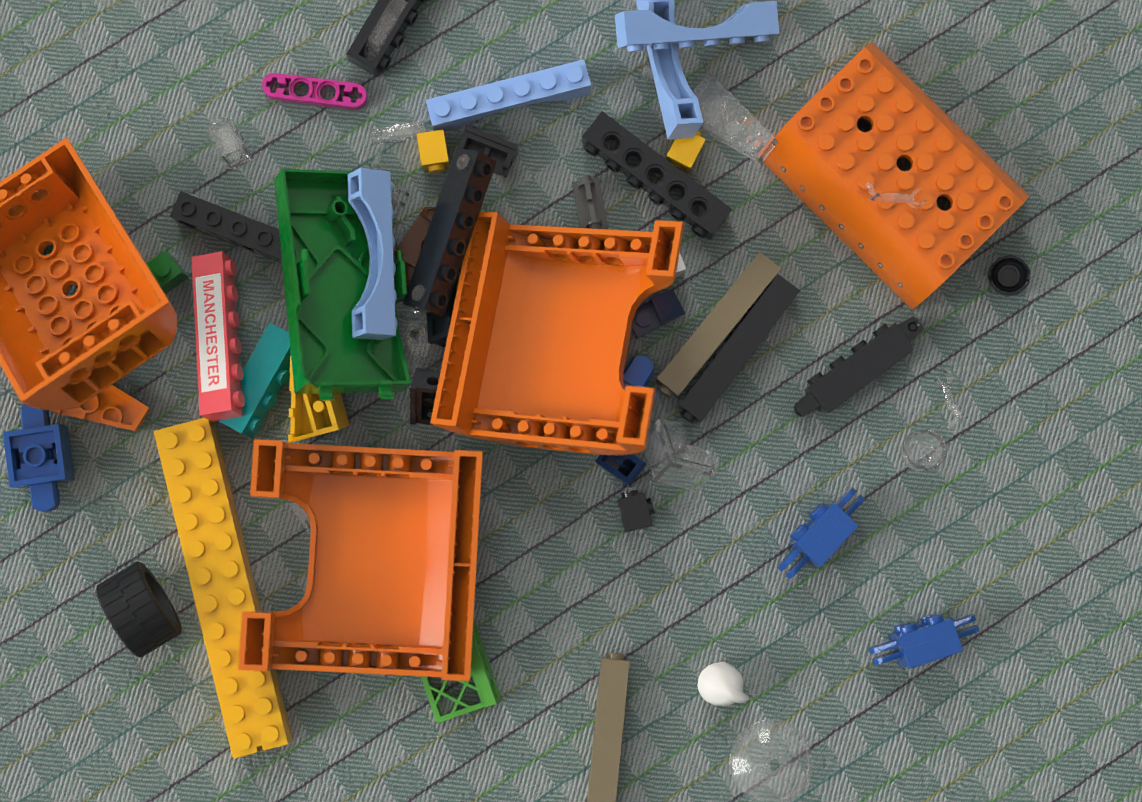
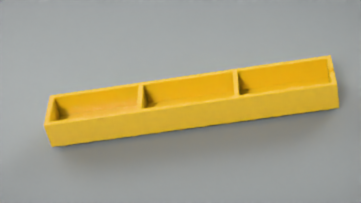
M201 418L155 430L154 435L232 757L234 759L257 753L262 749L265 751L287 745L293 741L276 669L269 671L238 670L242 612L261 611L215 421L211 422L206 418Z

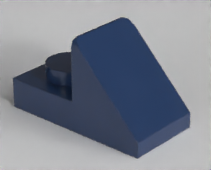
M673 289L650 298L647 303L637 308L631 327L637 339L685 314Z

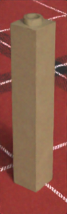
M759 252L655 381L659 384L657 389L668 398L672 395L677 398L781 268L763 253Z
M608 652L607 657H601L587 802H616L630 661L624 659V654Z

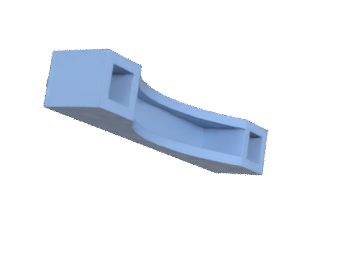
M636 0L638 10L650 9L659 17L675 24V0ZM669 44L670 49L653 50V46H646L667 139L694 138L703 124L698 98L690 89L684 76L677 44Z
M777 1L752 2L743 5L722 23L707 28H688L676 25L659 17L650 9L623 11L615 15L618 48H627L628 52L644 51V46H653V50L670 49L669 44H678L679 49L695 47V42H704V47L720 45L722 40H729V45L743 44L745 39L754 38V43L768 42L770 41V36L779 34Z
M583 59L427 99L426 104L433 130L448 131L508 109L541 102L565 101L591 94V83Z
M359 168L348 174V202L357 213L364 227L370 256L366 287L360 300L352 309V338L385 340L396 336L398 325L397 318L395 317L397 294L394 290L396 266L393 262L395 239L392 234L394 211L391 203L393 184L390 171Z

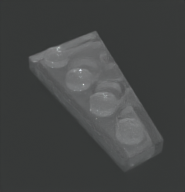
M709 71L693 91L698 98L703 119L700 130L762 164L777 145L776 138Z

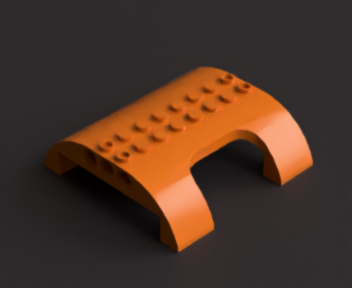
M480 211L462 262L430 424L481 440L528 448L595 455H628L645 450L656 390L654 388L626 386L625 389L623 384L625 361L632 322L637 308L648 296L669 287L675 280L684 223L655 220L653 232L509 224L498 212Z
M254 439L250 496L285 499L293 501L304 508L310 519L311 527L308 579L305 595L294 607L278 612H242L238 670L269 671L271 669L441 677V680L470 681L483 451L454 450V452L298 444L286 443L280 440Z

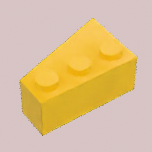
M290 356L289 391H291V408H289V417H291V428L288 435V443L350 426L341 393H332L335 398L332 401H321L319 393L295 394Z

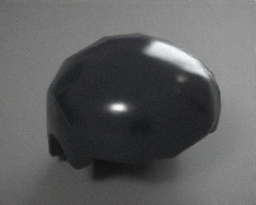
M1012 255L999 257L990 266L988 281L997 294L1005 297L1017 296L1029 285L1030 269L1019 257Z

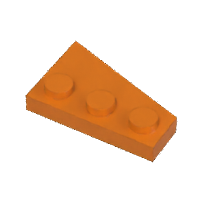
M112 384L78 408L50 410V412L137 432L152 408Z

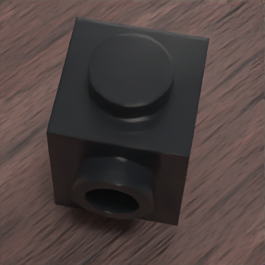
M637 490L621 493L622 499L617 500V505L624 532L653 526L650 515L655 514L651 498L646 499L644 493L638 495Z

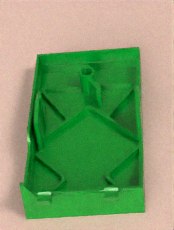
M281 169L274 179L294 392L295 394L319 393L321 401L335 400L332 393L379 392L381 399H395L392 392H402L412 383L401 342L399 325H397L396 336L385 340L352 338V309L360 300L366 287L370 263L369 247L364 227L357 213L348 202V174L353 171ZM393 248V262L396 266L394 290L397 294L395 317L398 322L396 303L407 295L405 261H403L402 251H397L398 260L395 262Z

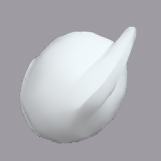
M717 662L707 666L701 672L698 679V690L702 698L708 703L715 706H729L734 703H745L750 699L747 694L743 693L744 681L734 666L726 662Z

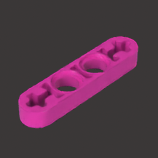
M279 73L267 75L262 82V89L266 96L276 101L348 110H360L365 107L368 101V95L364 87L357 83ZM278 81L280 86L288 87L287 82H290V95H287V91L281 88H277L276 93H273L269 85H274V82ZM301 83L309 86L308 94L303 97L295 95L294 92L295 87ZM326 87H333L336 90V95L331 100H325L321 97V92ZM340 89H344L345 95H353L354 91H358L362 98H358L356 103H352L350 97L342 96L343 102H340Z

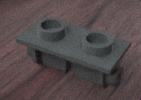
M583 176L580 178V181L572 182L580 228L608 230L599 177Z

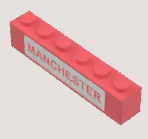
M223 251L193 256L191 260L200 416L211 422L242 417V407L245 405V398L241 391L243 370L239 363V354L242 351V346L237 327L240 326V318L236 312V301H238L239 297L234 280V275L237 274L236 263Z

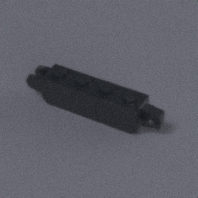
M913 316L898 325L894 323L890 327L885 323L872 333L875 338L870 342L866 343L863 339L852 347L851 351L853 354L847 359L840 356L829 364L832 370L824 376L819 372L807 381L810 386L804 390L807 395L800 399L799 402H796L797 404L793 407L795 414L804 417L817 408L823 413L833 411L910 354L912 350L911 341L923 330L917 319Z

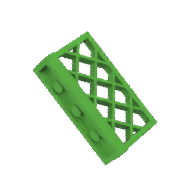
M473 617L470 681H458L464 684L459 697L457 698L445 692L449 680H445L440 689L431 684L429 677L421 676L437 724L484 707L495 705L502 700ZM467 687L478 692L481 702L471 705L462 700ZM442 695L456 702L452 712L445 715L441 714L438 705ZM459 704L465 707V708H462V709L457 710L458 707H459Z

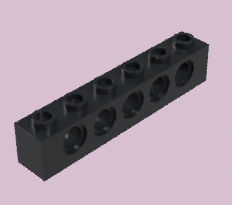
M601 111L583 134L582 144H584L583 148L593 157L600 156L606 161L604 164L614 173L620 171L627 177L626 181L637 190L641 187L649 193L648 198L658 206H661V204L665 205L670 209L669 213L679 222L686 221L692 226L691 230L700 238L704 239L706 236L711 240L730 215L732 209L603 111ZM609 140H614L619 144V148L610 151L605 148L604 144ZM630 156H635L641 163L637 167H630L626 163V159ZM652 172H656L661 175L662 181L656 184L651 183L647 176ZM675 188L683 192L684 197L680 200H674L670 197L669 191ZM700 205L704 208L705 214L703 216H695L691 212V207Z

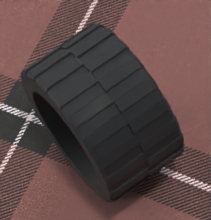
M135 562L97 585V598L105 616L120 640L137 657L141 658L181 634L182 626L173 605L154 575L143 563Z

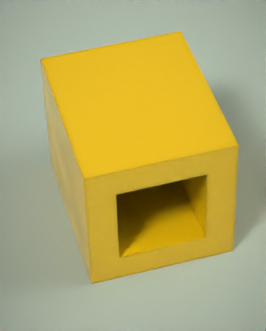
M444 130L418 133L417 140L423 171H429V174H438L444 172L445 168H450Z
M699 131L694 138L675 139L666 156V160L689 174L706 139L702 137Z

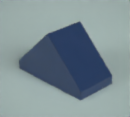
M633 454L599 455L595 460L599 466L628 488L647 465Z

